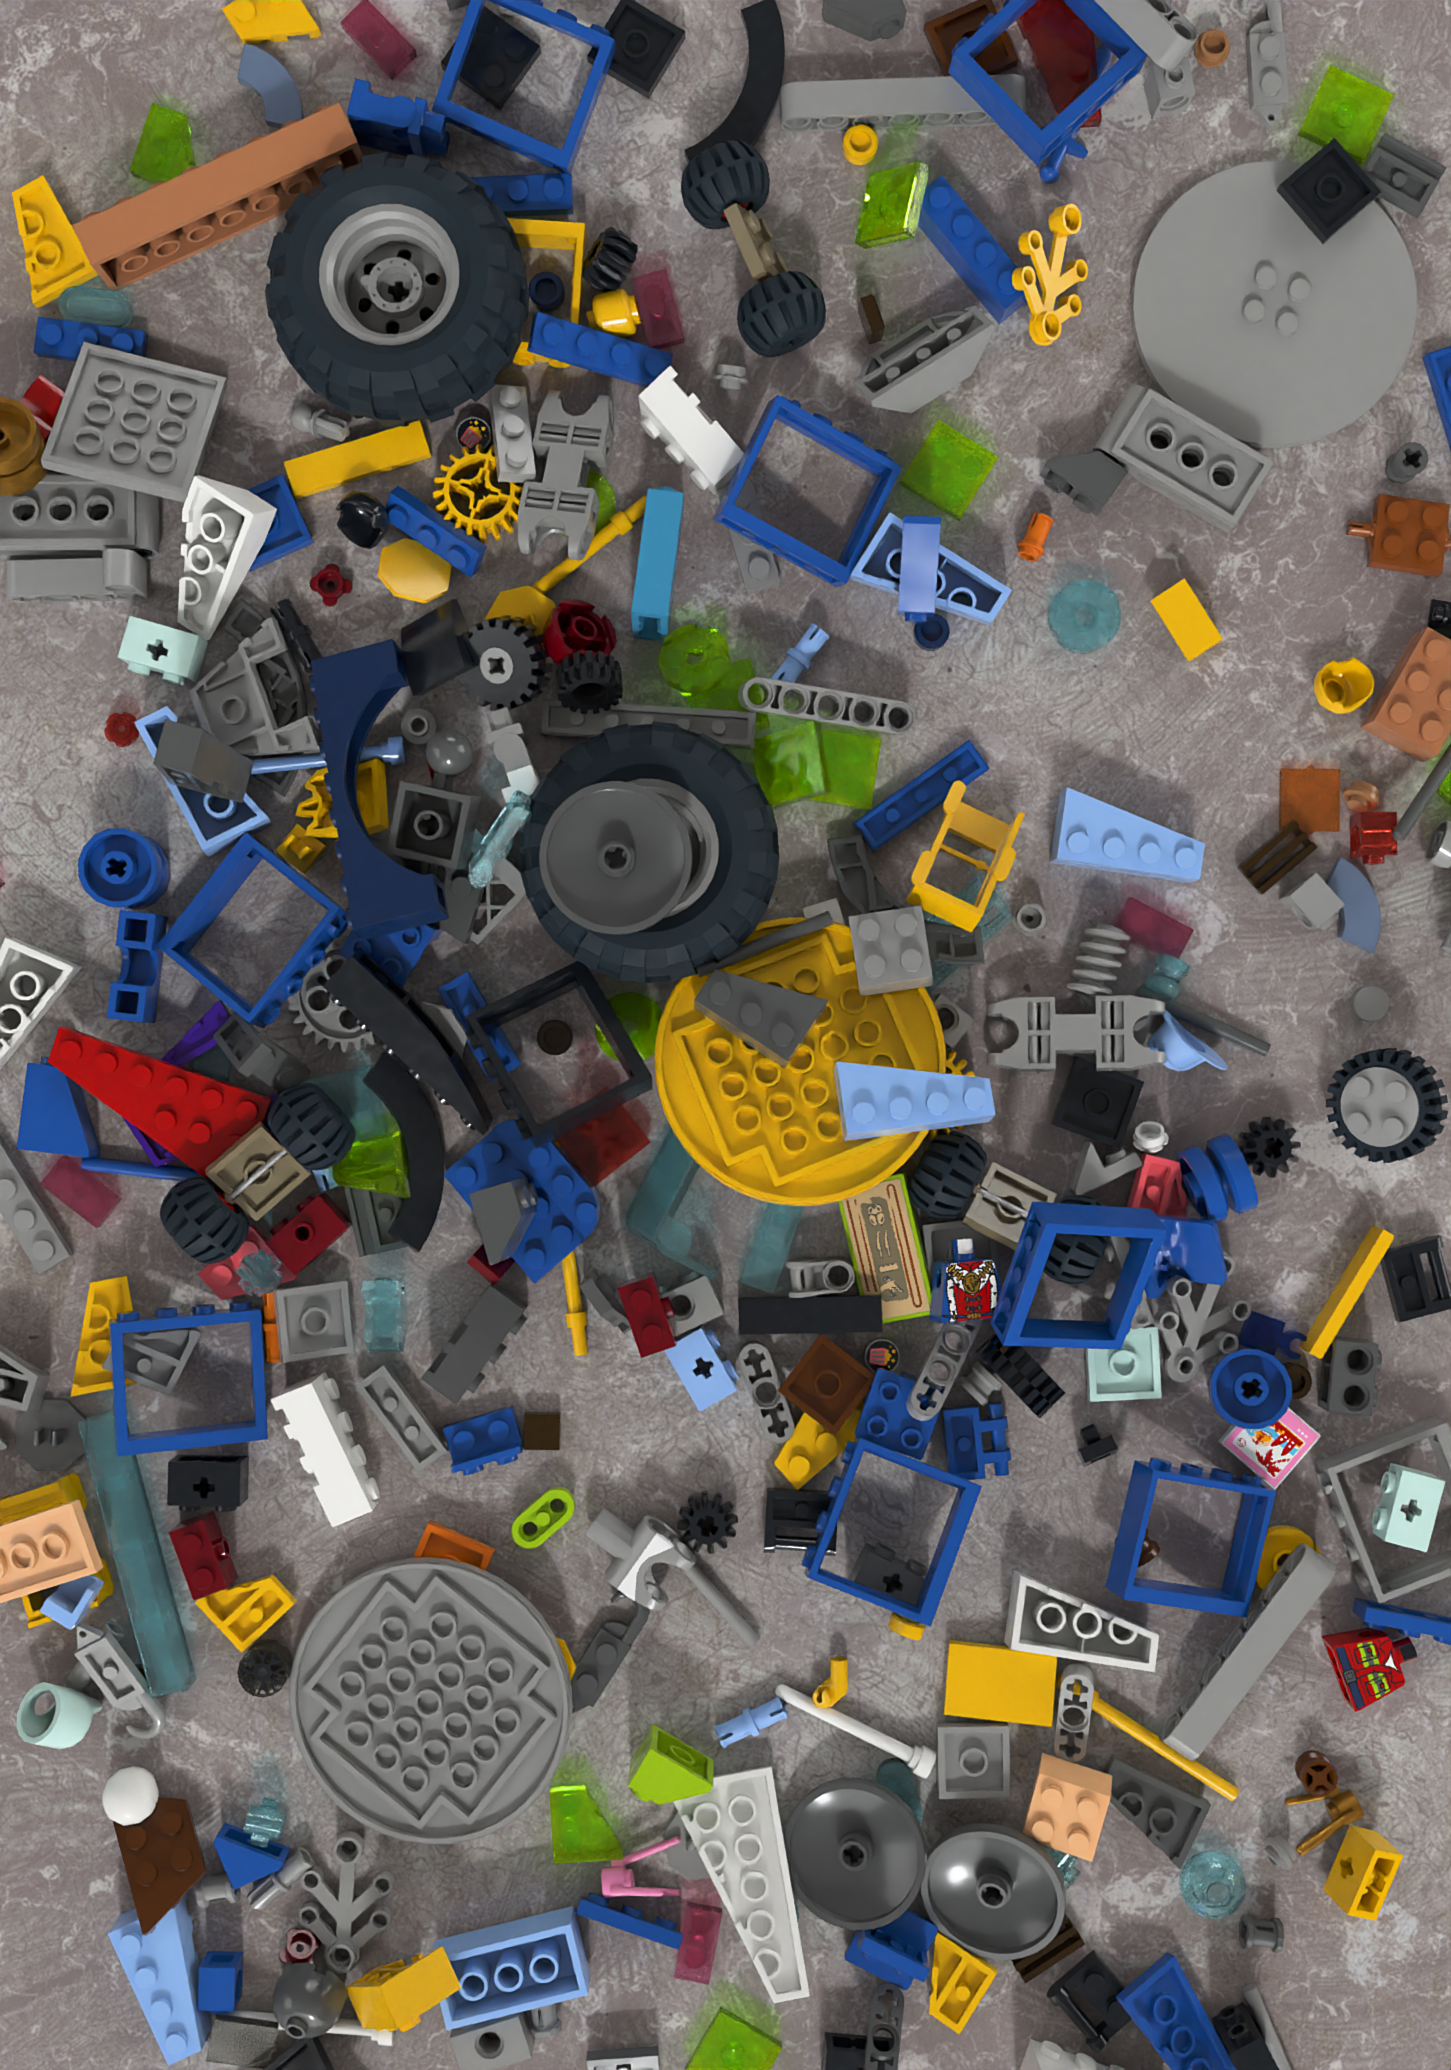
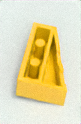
M444 1947L435 1948L426 1956L423 1953L416 1954L412 1957L414 1963L406 1966L403 1960L400 1959L376 1967L347 1985L348 1996L362 2028L376 2029L377 2031L388 2029L389 2032L400 2029V2032H405L421 2022L419 2015L461 1989Z

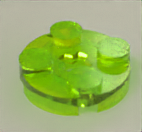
M696 624L683 625L669 633L662 643V650L658 658L661 674L667 684L673 689L680 691L683 696L694 697L698 693L710 691L717 687L731 672L728 643L724 636L715 628L709 626L708 629L697 628ZM690 654H694L696 657L704 656L700 663L688 664V656Z

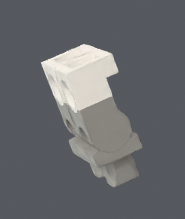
M505 707L486 714L492 732L486 733L485 736L495 757L506 771L510 787L501 790L506 804L513 813L529 808L530 798L540 779L532 756L526 745L530 744L520 722L514 723L512 715L509 713L508 708Z

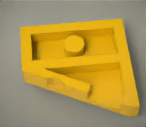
M272 1574L202 1597L195 1604L235 1647L243 1653L296 1603L297 1599Z

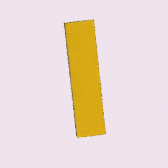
M418 420L409 423V426L406 427L398 426L285 461L284 466L293 495L296 499L426 460L432 458L422 423Z
M1371 1226L1299 1348L1319 1359L1323 1358L1392 1243L1394 1235L1384 1229Z

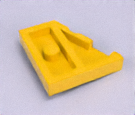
M234 0L222 8L225 17L243 45L262 44L268 40L284 42L289 41L288 36L309 34L310 39L321 36L319 27L301 0Z
M939 1930L935 1936L929 2014L960 2035L997 1975V1968L982 1957L964 1950L946 1938Z

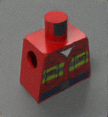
M1369 1627L1322 1636L1343 1698L1355 1712L1362 1710L1404 1686L1405 1678L1400 1664L1417 1658V1652L1409 1637L1391 1642L1390 1637L1384 1631Z

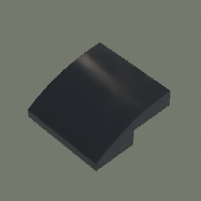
M457 599L446 602L401 628L403 662L413 696L424 695L474 667L462 637L465 633H469V629Z

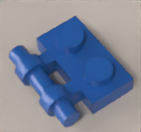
M1002 1402L988 1403L989 1417L980 1418L977 1404L941 1408L949 1473L966 1480L985 1479L984 1464L994 1463L996 1476L1009 1475L1008 1461L1011 1460V1451L1006 1446L1005 1429L1008 1428L1007 1416L1003 1415ZM991 1431L992 1449L983 1450L981 1432Z

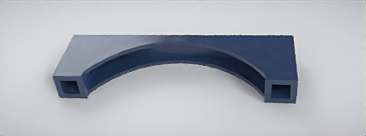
M393 639L311 660L313 675H309V685L312 693L316 696L318 707L314 708V717L322 731L323 740L319 741V749L322 758L327 763L328 773L324 774V781L329 794L332 795L333 806L329 808V814L338 833V840H335L334 845L337 857L343 865L344 873L340 875V883L344 894L348 896L349 908H346L345 916L349 928L366 940L449 919L444 884L433 873L421 875L401 866L382 853L369 835L358 805L357 771L368 733L379 714L401 688L409 686L402 650Z

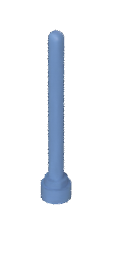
M403 736L388 737V741L381 742V746L363 747L359 762H367L377 758L383 760L384 763H391L392 766L406 765L407 758ZM320 752L252 760L254 763L250 775L327 766V763L322 758Z

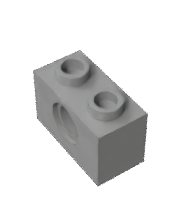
M697 1269L689 1271L677 1278L678 1284L667 1289L664 1284L659 1285L663 1298L669 1296L671 1301L677 1295H684L691 1301V1307L688 1311L680 1313L674 1310L675 1317L670 1319L676 1336L724 1315V1309L707 1271L700 1274Z
M526 2011L452 2029L450 2034V2042L459 2070H494L532 2058L535 2039L530 2034V2023ZM493 2032L496 2033L499 2036V2038L489 2039L484 2035V2033Z

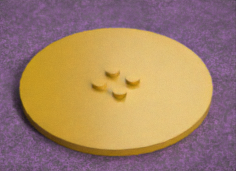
M781 918L758 923L756 929L742 945L809 918ZM833 922V925L719 970L828 1000L824 1012L785 1069L694 1009V999L712 973L700 978L698 975L681 978L666 1002L656 1036L654 1059L658 1094L664 1114L683 1148L697 1164L724 1185L743 1195L779 1205L814 1206L839 1202L857 1196L890 1177L917 1150L929 1130L850 1141L843 1140L833 1073L836 1061L946 1074V1049L942 1026L926 988L920 987L860 996L849 926Z

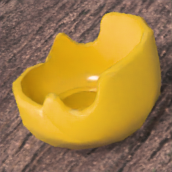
M1350 658L1342 662L1332 660L1324 665L1314 677L1313 691L1320 706L1336 714H1345L1358 709L1373 694L1375 680L1370 669L1356 658Z

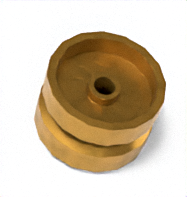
M0 397L1 496L19 495L34 488L45 478L48 469L43 468L41 463L46 443L41 436L40 429L31 411L19 401Z

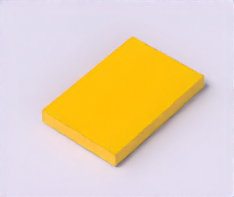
M949 1640L944 1715L1052 1727L1057 1657L1012 1650L1008 1646Z

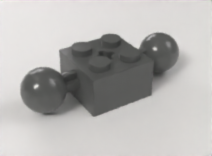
M453 729L441 730L435 733L428 741L426 759L434 770L432 786L411 781H400L386 853L417 860L415 872L421 875L433 873L436 876L438 865L453 869L468 868L482 797L453 791L456 776L467 770L473 758L472 745L469 739L461 732ZM437 819L439 829L435 831V828L429 826L430 820Z

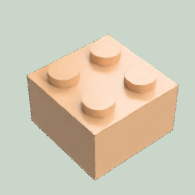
M1042 1753L1024 1816L1022 1833L1030 1836L1040 1845L1092 1862L1111 1798L1112 1775Z

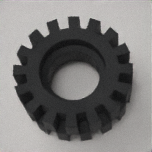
M586 650L584 656L576 652L573 653V659L567 656L563 659V663L559 662L557 666L558 700L561 701L562 706L565 708L569 706L570 711L576 712L579 708L581 709V714H587L588 710H593V714L600 713L599 708L607 711L611 709V704L616 706L619 703V699H622L623 686L620 664L618 660L614 661V657L610 654L604 658V652L598 651L596 655H592V650Z

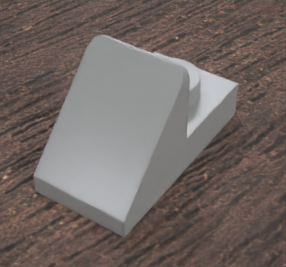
M1085 1141L1069 1186L1071 1194L1083 1195L1143 1166L1137 1152H1125L1124 1148L1115 1150L1104 1156L1106 1162L1102 1164L1093 1144Z

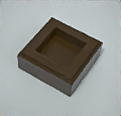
M871 294L860 298L858 314L869 345L881 341L885 328L876 299Z
M525 1412L524 1450H560L561 1412Z

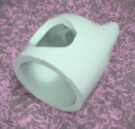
M46 1682L37 1684L27 1692L21 1701L16 1723L18 1734L24 1742L55 1749L73 1747L85 1737L91 1725L93 1714L101 1711L103 1708L99 1700L71 1688ZM52 1692L55 1702L43 1714L36 1715L34 1705L37 1698L44 1693Z

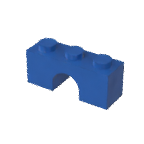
M120 910L115 946L121 948L122 967L118 980L111 982L107 1018L155 1023L164 953L157 945L166 934L168 917Z

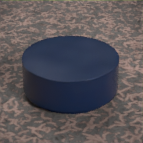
M541 272L535 275L529 283V296L532 304L537 309L551 312L558 309L564 302V285L556 274Z
M934 614V617H927V622L915 624L913 629L914 641L923 650L936 651L943 647L948 640L950 633L949 625L941 615Z

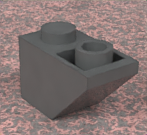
M1095 451L1049 459L1039 476L1044 478L1045 485L1056 493L1063 492L1072 498L1073 504L1079 510L1087 514L1092 512L1097 516L1128 471L1102 452Z

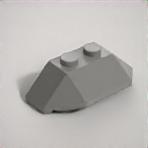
M975 305L965 308L964 311H952L929 317L869 355L861 369L860 375L853 382L854 386L872 407L911 414L972 375L995 330L994 323Z

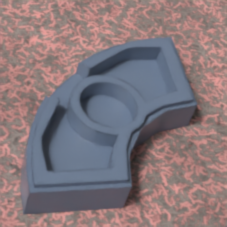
M244 44L237 79L241 85L253 89L262 98L265 105V122L267 126L281 128L288 121L304 119L301 97L285 67L266 51L253 45Z
M1337 858L1326 884L1345 904L1340 909L1341 928L1338 938L1368 953H1374L1381 929L1378 899L1366 877L1347 860Z

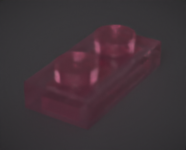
M363 0L340 22L342 29L391 80L417 57L415 48L369 0Z
M666 269L631 278L648 346L660 350L684 343V335Z
M1128 897L1113 925L1131 936L1130 939L1173 962L1178 961L1194 931L1192 928L1133 897Z
M67 1155L60 1157L40 1183L42 1187L95 1228L101 1227L122 1200V1198L86 1170H82L81 1166Z
M687 1901L681 1932L683 1938L677 1953L674 1978L709 1985L721 1924L722 1908Z

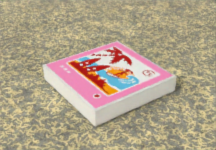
M1288 1407L1287 1412L1275 1424L1262 1429H1243L1231 1425L1218 1442L1275 1490L1318 1441L1321 1435Z

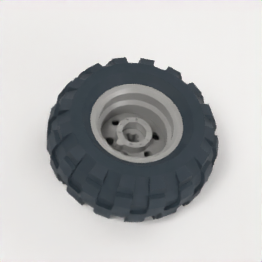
M390 153L361 156L362 163L346 169H342L339 164L320 175L319 180L321 183L307 196L301 192L285 213L284 217L287 220V225L283 233L277 232V235L274 236L267 261V266L270 269V284H267L265 288L268 316L272 320L277 333V342L289 363L314 393L320 394L334 408L356 419L367 417L379 421L381 425L406 427L409 426L412 420L429 419L433 423L455 415L454 409L469 399L477 402L495 386L494 378L501 368L511 365L521 344L520 332L523 322L528 318L530 292L527 285L526 265L514 230L503 210L490 200L481 185L464 172L456 171V173H453L451 170H446L438 160L414 154H407L406 160L392 159ZM407 251L411 253V258L406 260L398 257L401 252ZM375 264L370 274L366 275L365 269L369 265ZM438 275L440 277L439 283L436 285H430L432 281L435 279V277ZM402 294H407L408 297H402ZM396 298H402V302H396ZM359 304L371 306V308L367 312L359 311ZM420 313L431 317L424 322L420 318ZM399 325L400 329L398 334H391L393 330Z
M655 721L652 724L628 725L626 723L604 729L601 734L582 743L579 741L561 755V759L547 776L541 778L530 798L531 803L525 821L521 826L519 841L522 867L521 878L527 899H529L540 924L554 942L574 959L599 973L620 980L643 983L672 982L697 975L696 967L710 960H714L718 964L738 949L756 929L768 908L777 881L780 858L778 828L772 806L769 804L760 786V782L745 762L742 763L725 748V745L704 733L698 734L683 729L678 724ZM608 781L638 784L659 794L677 811L691 838V875L687 888L676 907L653 926L635 933L623 935L594 932L569 919L550 898L544 886L539 866L542 835L555 810L577 791L590 785Z

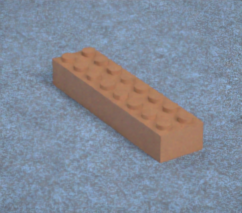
M338 102L332 106L324 105L317 108L312 115L304 119L288 121L281 126L280 130L267 136L260 135L250 139L247 145L234 151L221 152L215 156L214 160L202 166L189 167L176 178L167 182H156L147 191L139 195L121 198L113 207L102 212L89 213L80 222L72 226L90 265L110 290L115 292L286 213L301 192L307 196L321 183L319 180L320 175L339 164L342 169L362 163L361 156L363 154L340 103Z

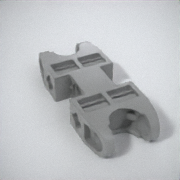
M550 390L539 411L532 443L538 461H546L542 483L524 481L518 509L519 547L522 554L533 555L536 546H540L546 536L560 533L569 538L568 556L570 560L580 561L585 557L594 537L600 508L596 490L586 488L590 466L608 468L614 439L613 405L610 396L599 395L597 402L592 403L591 408L586 413L573 416L564 411V392L561 390Z
M1132 995L1095 996V1014H1055V997H1018L987 1005V1016L1003 1017V1021L1011 1022L1016 1026L1019 1036L1013 1046L1003 1049V1053L987 1054V1064L1021 1072L1056 1071V1054L1096 1053V1071H1131L1166 1063V1052L1150 1051V1047H1144L1136 1041L1133 1033L1135 1025L1141 1020L1148 1019V1015L1164 1014L1165 1003ZM1110 1005H1113L1114 1029H1111ZM1037 1006H1041V1030H1038ZM1111 1038H1114V1062H1111ZM1038 1039H1041V1063H1038Z

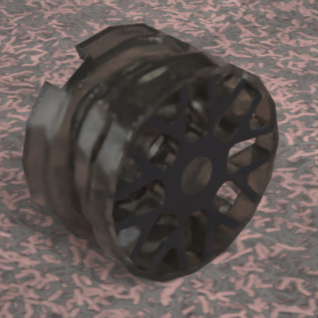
M265 1639L258 1641L249 1648L239 1662L237 1672L239 1683L252 1696L262 1698L273 1696L282 1689L291 1675L292 1653L287 1646L284 1647L279 1644L278 1640ZM261 1690L265 1691L266 1694H260Z

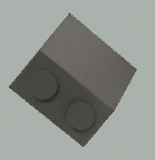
M527 1177L469 1194L490 1265L497 1264L514 1256L537 1212L535 1205L539 1203L538 1194L534 1184L528 1183Z

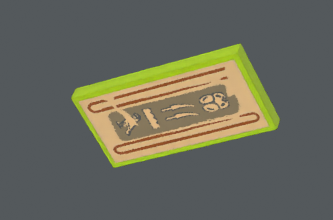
M906 1172L892 1174L875 1187L857 1196L838 1202L859 1294H882L883 1323L930 1315L932 1283L913 1201L908 1191L909 1184Z

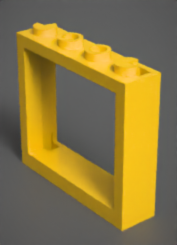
M507 218L514 230L519 247L574 250L569 322L582 325L585 286L583 266L587 257L588 242L585 223ZM437 275V284H438L439 281H440V277ZM521 342L513 359L515 364L522 366H531L535 364V361L549 362V365L556 368L570 367V364L528 352L529 342Z

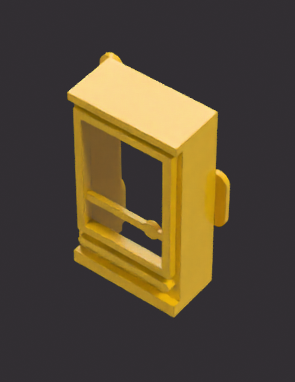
M955 781L942 806L945 814L928 851L922 852L911 875L913 886L906 902L914 906L922 905L923 910L972 932L984 914L997 880L1004 881L1010 872L1016 857V851L1012 848V845L1025 814L1019 811L1010 825L961 802L967 786L962 781ZM947 831L994 853L995 855L990 866L986 865L983 860L977 861L942 844ZM939 850L975 866L978 871L987 872L973 905L925 883Z
M71 1473L61 1477L54 1483L10 1497L9 1494L1 1496L0 1524L76 1499L80 1500L84 1511L88 1506V1502L80 1477L75 1473ZM103 1558L100 1559L104 1568L92 1575L105 1583L89 1609L99 1606L115 1591L108 1564ZM40 1591L21 1597L29 1620L27 1623L28 1628L54 1621L39 1612L44 1604Z

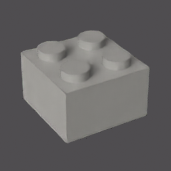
M922 905L848 916L860 996L933 986Z

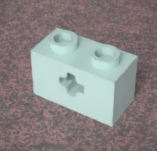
M129 616L118 658L129 664L128 670L149 676L151 670L163 674L162 680L183 686L185 680L197 683L208 642L199 635ZM168 650L167 656L160 655L159 658L156 656L158 651Z
M1390 1463L1389 1471L1384 1473L1381 1480V1492L1383 1494L1380 1505L1374 1509L1372 1514V1533L1385 1542L1427 1552L1445 1481L1431 1473ZM1402 1504H1404V1505H1408V1504H1409V1507H1408V1508H1402V1509H1401Z

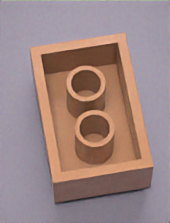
M1428 626L1412 635L1360 728L1420 762L1436 757L1451 732V640Z

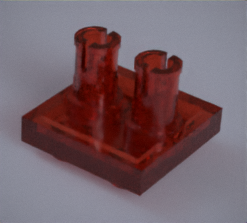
M606 1086L592 1098L610 1090V1088ZM623 1105L557 1138L594 1187L651 1143V1140Z

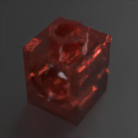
M1360 812L1351 815L1350 859L1362 858L1363 865L1385 864V858L1397 855V841L1392 836V832L1397 825V812Z

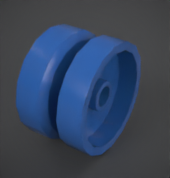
M125 828L106 829L95 834L83 846L78 859V877L85 892L96 902L122 910H142L155 904L166 892L171 879L170 861L165 850L154 839Z
M1228 1134L1208 1140L1205 1152L1198 1146H1192L1177 1152L1176 1157L1177 1161L1180 1162L1183 1184L1193 1207L1201 1219L1212 1220L1218 1223L1227 1219L1229 1208L1238 1214L1257 1208L1258 1195L1251 1172L1240 1149Z
M1241 1349L1224 1356L1214 1366L1209 1378V1398L1215 1411L1226 1422L1243 1429H1262L1275 1424L1287 1412L1292 1399V1381L1285 1366L1273 1355L1259 1349ZM1246 1382L1253 1383L1256 1387L1255 1394L1246 1396L1243 1393L1245 1391L1242 1389L1243 1384Z

